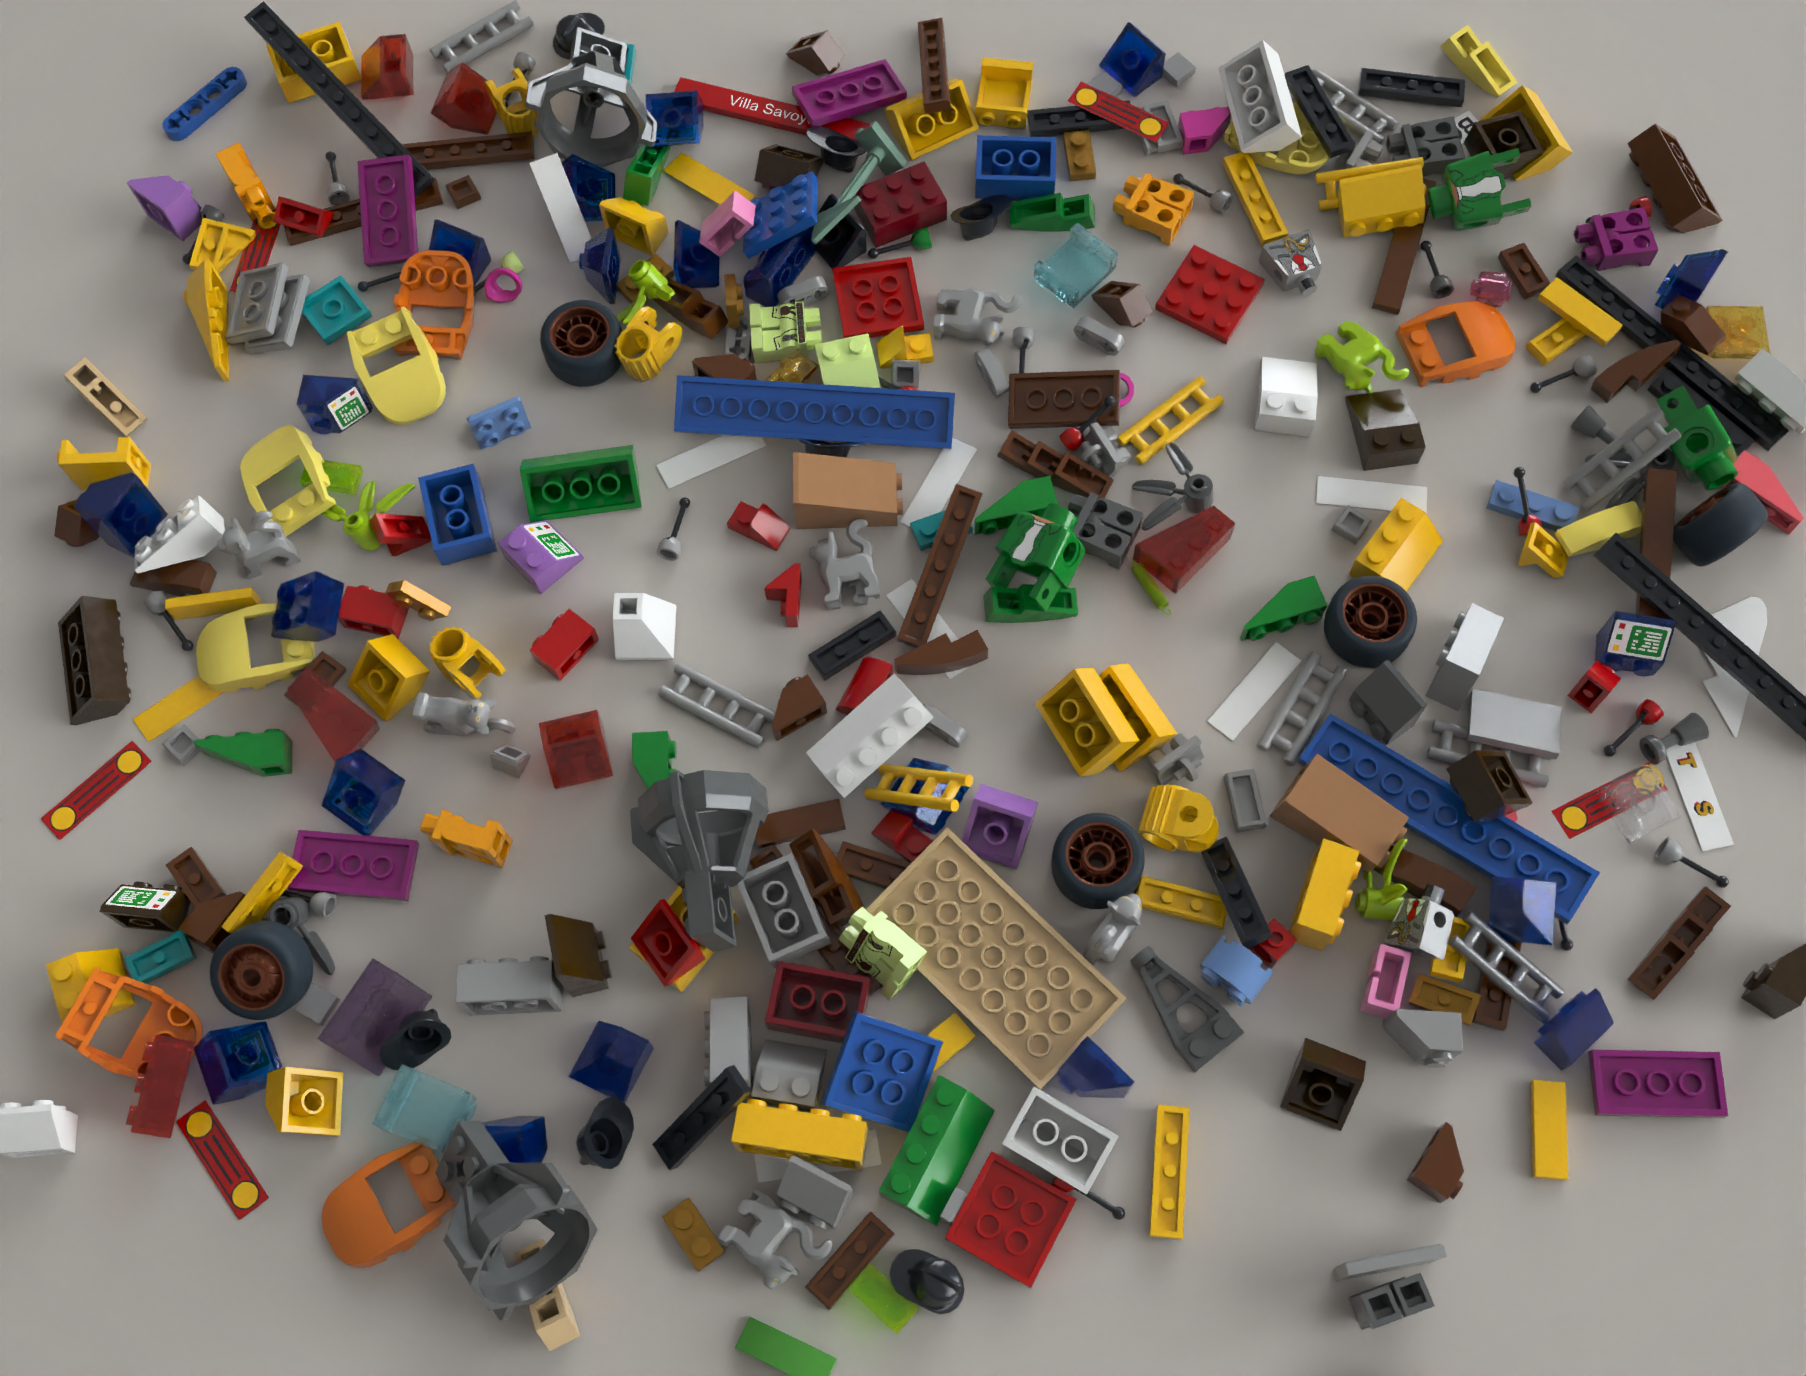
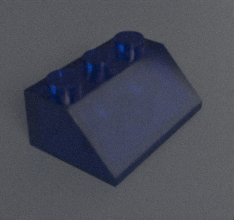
M813 226L761 253L756 266L749 270L743 279L747 298L760 303L764 307H776L779 303L777 299L779 291L794 283L816 253L815 244L811 240Z
M132 472L90 484L74 505V508L107 545L135 558V545L144 536L150 537L153 535L158 524L168 515L138 476Z

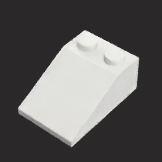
M1270 357L1261 358L1254 430L1310 437L1316 421L1318 398L1317 363Z

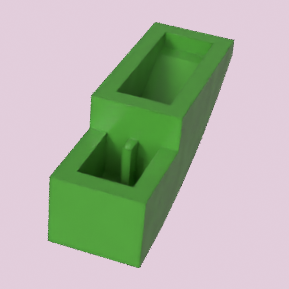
M749 1317L735 1346L736 1349L791 1376H831L838 1361L837 1358L752 1317Z

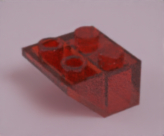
M406 34L380 36L361 56L362 99L414 95L413 52Z
M598 710L539 723L543 750L555 789L613 776L603 721Z

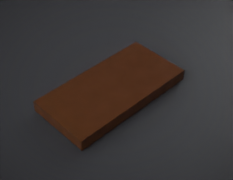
M1120 370L1009 374V429L1081 427L1104 404L1107 396L1115 398V405L1108 407L1093 423L1098 422L1100 426H1119Z

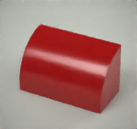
M863 658L836 710L845 715L851 713L893 675L892 664L877 658Z

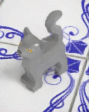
M973 288L965 290L941 289L937 297V310H945L947 307L955 308L954 315L937 314L934 316V339L941 340L943 335H952L962 339L977 338L986 346H991L999 336L1004 335V330L1000 328L1003 315L980 319L985 303L992 302L998 310L1012 313L1020 307L1022 299L1019 294H1014L1012 301L1005 303L998 293L991 291L983 292Z
M264 510L254 515L251 524L256 530L247 535L237 519L231 518L232 527L227 529L223 533L222 538L217 541L220 551L234 555L237 562L244 565L243 567L248 579L262 575L259 563L271 560L277 556L285 557L284 562L287 566L301 561L298 550L294 543L286 538L282 526L276 521L270 520L273 517L270 511Z
M855 519L850 522L846 530L848 539L852 544L861 548V553L837 558L838 548L832 531L828 532V538L818 541L816 546L809 549L810 557L815 559L820 565L821 578L828 590V594L824 596V604L828 610L841 608L842 588L855 586L856 593L853 595L855 606L867 605L869 597L880 598L878 578L873 569L872 545L869 540L858 534V529L868 525V522L864 519Z
M418 692L412 716L419 721L428 720L427 724H424L423 727L428 733L467 736L473 731H478L484 735H489V732L492 730H501L513 734L515 731V726L510 721L498 718L488 719L489 711L496 704V701L493 699L482 701L472 699L465 702L451 697H430L427 693Z
M1131 893L1119 897L1114 902H1107L1110 913L1090 938L1083 955L1093 966L1099 958L1113 963L1125 941L1130 939L1136 926L1141 924L1139 919L1142 915L1141 898L1138 895Z
M756 1188L752 1191L750 1199L744 1198L737 1208V1212L743 1217L752 1216L756 1220L749 1233L726 1225L718 1236L721 1244L725 1246L735 1245L748 1262L761 1269L764 1276V1285L769 1289H774L779 1284L785 1283L792 1274L796 1276L799 1274V1271L787 1258L775 1254L778 1247L792 1231L799 1233L800 1248L805 1256L810 1259H823L832 1250V1241L830 1239H826L818 1247L814 1246L811 1227L804 1220L796 1218L780 1209L771 1197Z

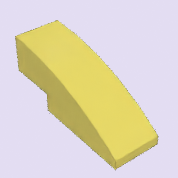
M1469 25L1449 37L1440 46L1462 73L1496 98L1518 83L1490 43L1487 41L1482 45Z
M1632 501L1587 516L1557 530L1554 534L1568 557L1599 550L1615 533H1618L1623 539L1635 537L1641 532L1642 512L1636 502Z

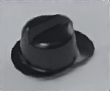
M579 13L563 17L558 22L556 34L553 38L555 52L562 58L570 59L572 41L577 27L603 35L605 30L603 20L592 13Z
M813 126L807 130L806 134L811 142L821 147V156L825 164L834 169L851 173L855 168L858 156L866 153V150L858 140L849 138L835 130L821 126Z
M1000 194L989 196L971 205L954 210L950 216L952 221L959 223L965 240L981 238L993 232L997 224V217L1011 207L1012 199L1007 195Z
M799 439L801 443L805 444L806 453L846 458L850 447L866 445V443H831Z
M434 1008L428 1011L422 1010L409 1013L402 1019L399 1030L382 1045L380 1050L381 1062L392 1070L405 1071L413 1069L448 1045L451 1039V1031L446 1024L441 1022L438 1012Z
M608 1097L600 1101L594 1108L587 1124L577 1135L576 1145L581 1156L580 1164H590L603 1169H613L620 1164L634 1130L632 1113L623 1101L618 1098Z
M910 1249L897 1255L892 1262L890 1269L891 1284L896 1292L906 1300L937 1314L952 1312L958 1308L963 1300L965 1290L963 1278L956 1266L950 1261L923 1250Z

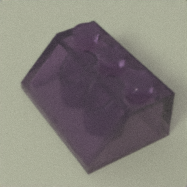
M372 958L317 1039L379 1077L386 1067L380 1059L382 1045L399 1030L402 1019L406 1015L414 1011L424 1010L432 996L399 973Z

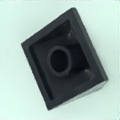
M830 194L817 214L833 207L838 199L833 194ZM850 212L817 244H814L811 240L814 226L806 229L803 234L806 241L831 268L843 267L867 252L866 229Z

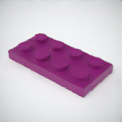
M886 59L792 86V95L811 127L822 126L907 99V91Z
M409 155L357 161L364 264L367 267L404 263L411 256L418 253L412 158Z
M298 830L292 858L302 864L303 868L287 889L298 892H327L342 896L408 901L419 843L417 840Z
M1592 1049L1588 1052L1596 1116L1728 1117L1720 1052Z

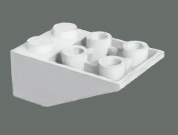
M199 495L193 500L187 499L179 506L178 513L171 519L167 517L156 527L157 531L150 537L144 536L135 545V571L141 573L205 556L217 546V541L222 538L225 532L224 518Z

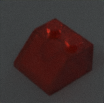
M460 63L447 72L431 114L451 128L487 135L497 113L484 84L487 79L465 63Z

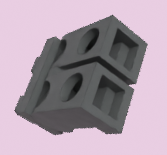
M1454 116L1416 123L1411 126L1410 124L1402 125L1400 133L1391 134L1387 137L1386 147L1388 152L1401 151L1402 155L1393 156L1392 162L1423 157V176L1444 172L1448 164L1465 159Z
M1092 492L1088 498L1073 494L1068 510L1078 515V522L1073 529V533L1085 547V553L1109 561V566L1119 570L1142 526L1143 512L1105 498H1098L1099 495Z
M1421 1273L1407 1278L1404 1276L1348 1297L1361 1330L1369 1327L1375 1329L1402 1319V1315L1404 1318L1435 1306Z

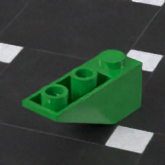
M1046 476L1022 481L975 518V535H991L998 530L1009 528L1017 514L1021 511L1042 517L1049 503L1058 505L1051 477Z
M1315 575L1287 583L1244 626L1240 636L1241 641L1247 639L1256 641L1274 631L1283 633L1301 623L1310 625L1318 622L1327 608V603Z
M267 729L264 733L256 734L238 732L235 733V736L228 737L209 735L205 739L194 740V745L205 755L259 776L292 774V740L280 729Z
M668 731L632 733V762L646 788H650L658 780L670 778V772L676 771V769H672V759L677 757L676 741H671Z

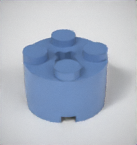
M1222 935L1200 964L1201 973L1203 974L1201 978L1214 988L1220 985L1228 992L1227 997L1236 1005L1242 1007L1245 1003L1251 1004L1273 975V971L1269 967L1264 971L1260 967L1263 961L1234 940L1230 945L1227 944V937Z

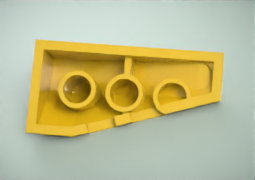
M207 259L187 278V290H184L183 296L185 304L191 310L215 369L223 381H229V342L225 340L229 323L228 289L210 259Z

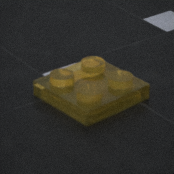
M1707 306V312L1726 334V339L1710 353L1711 358L1752 359L1762 348L1770 353L1763 306Z

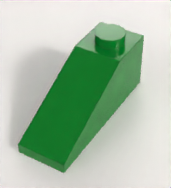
M642 144L625 173L623 199L635 201L640 206H649L655 195L671 144L653 147Z

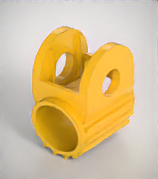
M518 67L513 69L511 72L515 80L496 87L493 80L485 81L484 84L489 98L507 133L532 131L533 137H535V134L539 133L535 127L537 111L525 107L528 83ZM512 91H518L522 101L506 107L504 99L507 94Z
M648 306L641 308L633 316L627 328L616 338L617 343L614 345L617 349L615 353L629 377L633 376L635 381L640 379L642 382L658 376L657 374L662 370V365L674 354L682 337V327L675 322H668L660 332L655 330L654 327L657 325L656 311ZM645 352L642 356L632 359L636 354Z
M455 626L452 628L445 627L442 631L438 630L436 636H432L433 640L429 643L430 650H428L431 658L446 679H449L452 684H457L472 699H479L482 693L475 687L490 672L494 673L497 677L502 676L506 672L499 660L482 644L471 638L467 632H464L462 628H456ZM474 655L479 662L477 671L471 677H468L459 668Z
M1157 785L1150 789L1138 833L1143 840L1167 851L1181 850L1196 853L1208 849L1215 843L1219 834V824L1210 801L1204 795L1177 785Z

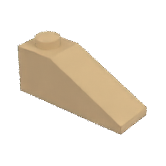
M86 357L64 374L66 382L126 437L147 419Z
M545 1240L537 1241L513 1253L516 1264L527 1260L545 1246ZM562 1283L535 1303L528 1304L535 1330L549 1351L580 1337L575 1317Z

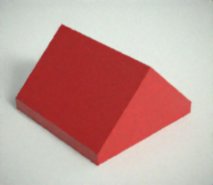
M665 899L659 900L630 938L664 987L669 986L705 960L700 947L687 934L684 925Z

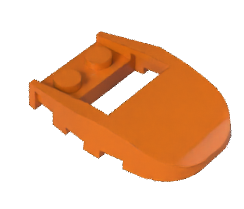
M435 250L418 252L411 256L402 268L399 278L401 281L398 294L394 296L393 303L396 306V312L400 311V308L403 306L411 314L413 306L464 309L460 328L419 326L437 356L456 357L461 360L474 319V280L470 265L464 257L455 252ZM413 338L394 346V350L400 356L420 355Z
M1481 301L1460 302L1435 307L1399 325L1396 331L1397 338L1420 387L1426 386L1427 381L1440 379L1441 383L1444 384L1454 382L1455 379L1468 377L1469 380L1478 378L1481 373L1489 369L1494 371L1505 366L1512 359L1516 346L1514 336L1502 314L1493 306ZM1454 314L1474 357L1445 366L1426 325L1432 320L1443 319Z
M95 967L55 1037L59 1040L62 1039L77 1049L82 1055L115 1074L118 1073L150 1084L167 1083L180 1076L189 1065L202 1039V1024L198 1015L180 1000L177 1001L157 986L149 985L123 975L116 976L101 971L102 969ZM123 988L153 1003L122 1058L119 1059L90 1046L89 1043L120 989Z
M422 1138L374 1158L341 1183L327 1197L322 1209L323 1231L334 1253L345 1264L355 1268L371 1267L387 1260V1257L397 1252L407 1251L416 1245L415 1242L427 1232H431L442 1223L440 1218L453 1207H456V1204L435 1174L440 1162L427 1139ZM396 1160L400 1162L427 1212L426 1215L397 1233L394 1232L367 1181V1178Z

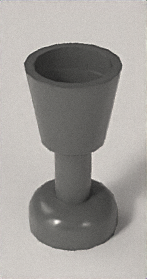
M1590 405L1579 414L1571 425V428L1593 439L1599 437L1608 445L1618 438L1605 428L1606 422ZM1622 448L1618 452L1625 453L1626 450Z
M1690 713L1671 728L1669 735L1661 739L1654 735H1647L1640 739L1639 745L1645 758L1650 763L1657 765L1666 759V749L1676 744L1684 746L1707 739L1709 730L1702 717L1696 713Z

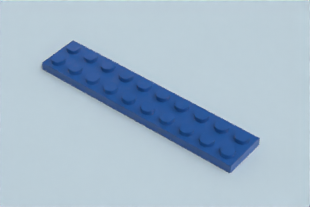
M677 375L674 432L952 449L955 393Z
M1331 713L1299 758L1298 763L1305 766L1316 754H1319L1408 816L1409 819L1404 825L1405 828L1567 925L1600 874L1599 871L1505 816L1490 822H1474L1464 809L1465 803L1462 797L1454 790L1451 784Z

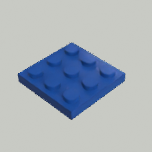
M812 171L805 175H798L792 182L782 187H775L769 194L750 201L756 208L754 225L743 235V252L748 259L817 224L818 179Z
M854 1011L822 1103L826 1106L909 1132L919 1112L943 1041Z

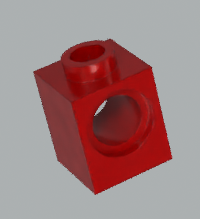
M1275 918L1268 923L1273 938L1248 948L1270 969L1282 959L1297 941V938Z

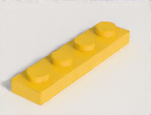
M1240 152L1224 157L1222 165L1262 247L1268 243L1288 237V231L1250 154Z
M1161 1104L1156 1106L1149 1237L1183 1239L1189 1107Z

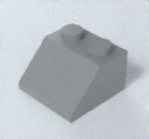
M1396 1009L1383 1022V1029L1415 1062H1425L1426 1067H1445V1064L1452 1061L1463 1051L1461 1013Z
M765 1040L756 1068L751 1094L752 1099L765 1101L766 1105L772 1106L790 1104L797 1106L798 1110L810 1112L811 1109H817L827 1049Z
M792 1155L776 1195L782 1200L781 1207L795 1215L801 1210L811 1216L809 1219L810 1223L826 1230L827 1226L836 1228L853 1192L851 1186Z

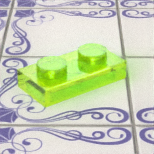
M324 460L322 463L324 473L328 475L331 484L327 487V491L357 495L364 472L362 466ZM305 467L300 480L303 487L313 483Z
M871 1263L848 1287L896 1335L919 1310L914 1303L899 1295L891 1282Z

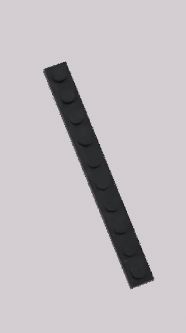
M264 1L244 17L247 23L377 158L409 155L412 158L415 198L435 181L433 176Z
M1578 256L1573 257L1558 270L1555 277L1562 280L1623 325L1620 331L1642 349L1669 341H1679L1681 345L1677 353L1664 367L1674 372L1752 437L1766 451H1769L1789 432L1778 419L1766 412L1756 401L1743 393L1734 383Z
M1615 533L1593 555L1806 741V697L1618 533Z

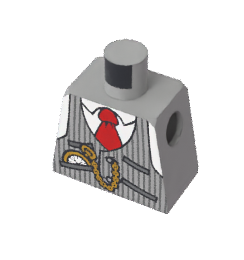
M1309 229L1263 245L1259 262L1282 291L1298 287L1302 296L1306 297L1317 290L1314 281L1318 279L1321 261Z
M1426 884L1421 899L1405 898L1383 943L1390 947L1411 952L1413 956L1443 960L1454 919L1453 911L1440 905L1444 890L1437 886Z

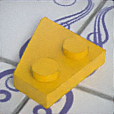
M203 218L190 260V269L195 270L204 260L210 259L216 271L220 274L255 239V230Z

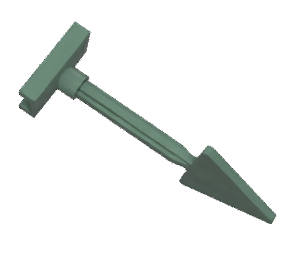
M877 121L872 122L864 130L863 128L858 129L855 133V138L868 153L866 160L840 194L837 203L833 207L817 214V224L813 227L811 238L814 244H817L861 201L859 196H855V194L875 166H878L887 176L904 168L908 162Z

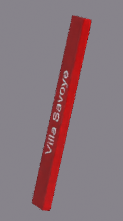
M680 77L672 95V101L676 104L806 136L808 128H811L801 108L797 105ZM845 118L822 125L821 127L835 130L857 140L854 136L857 130L860 128L864 130L871 124Z

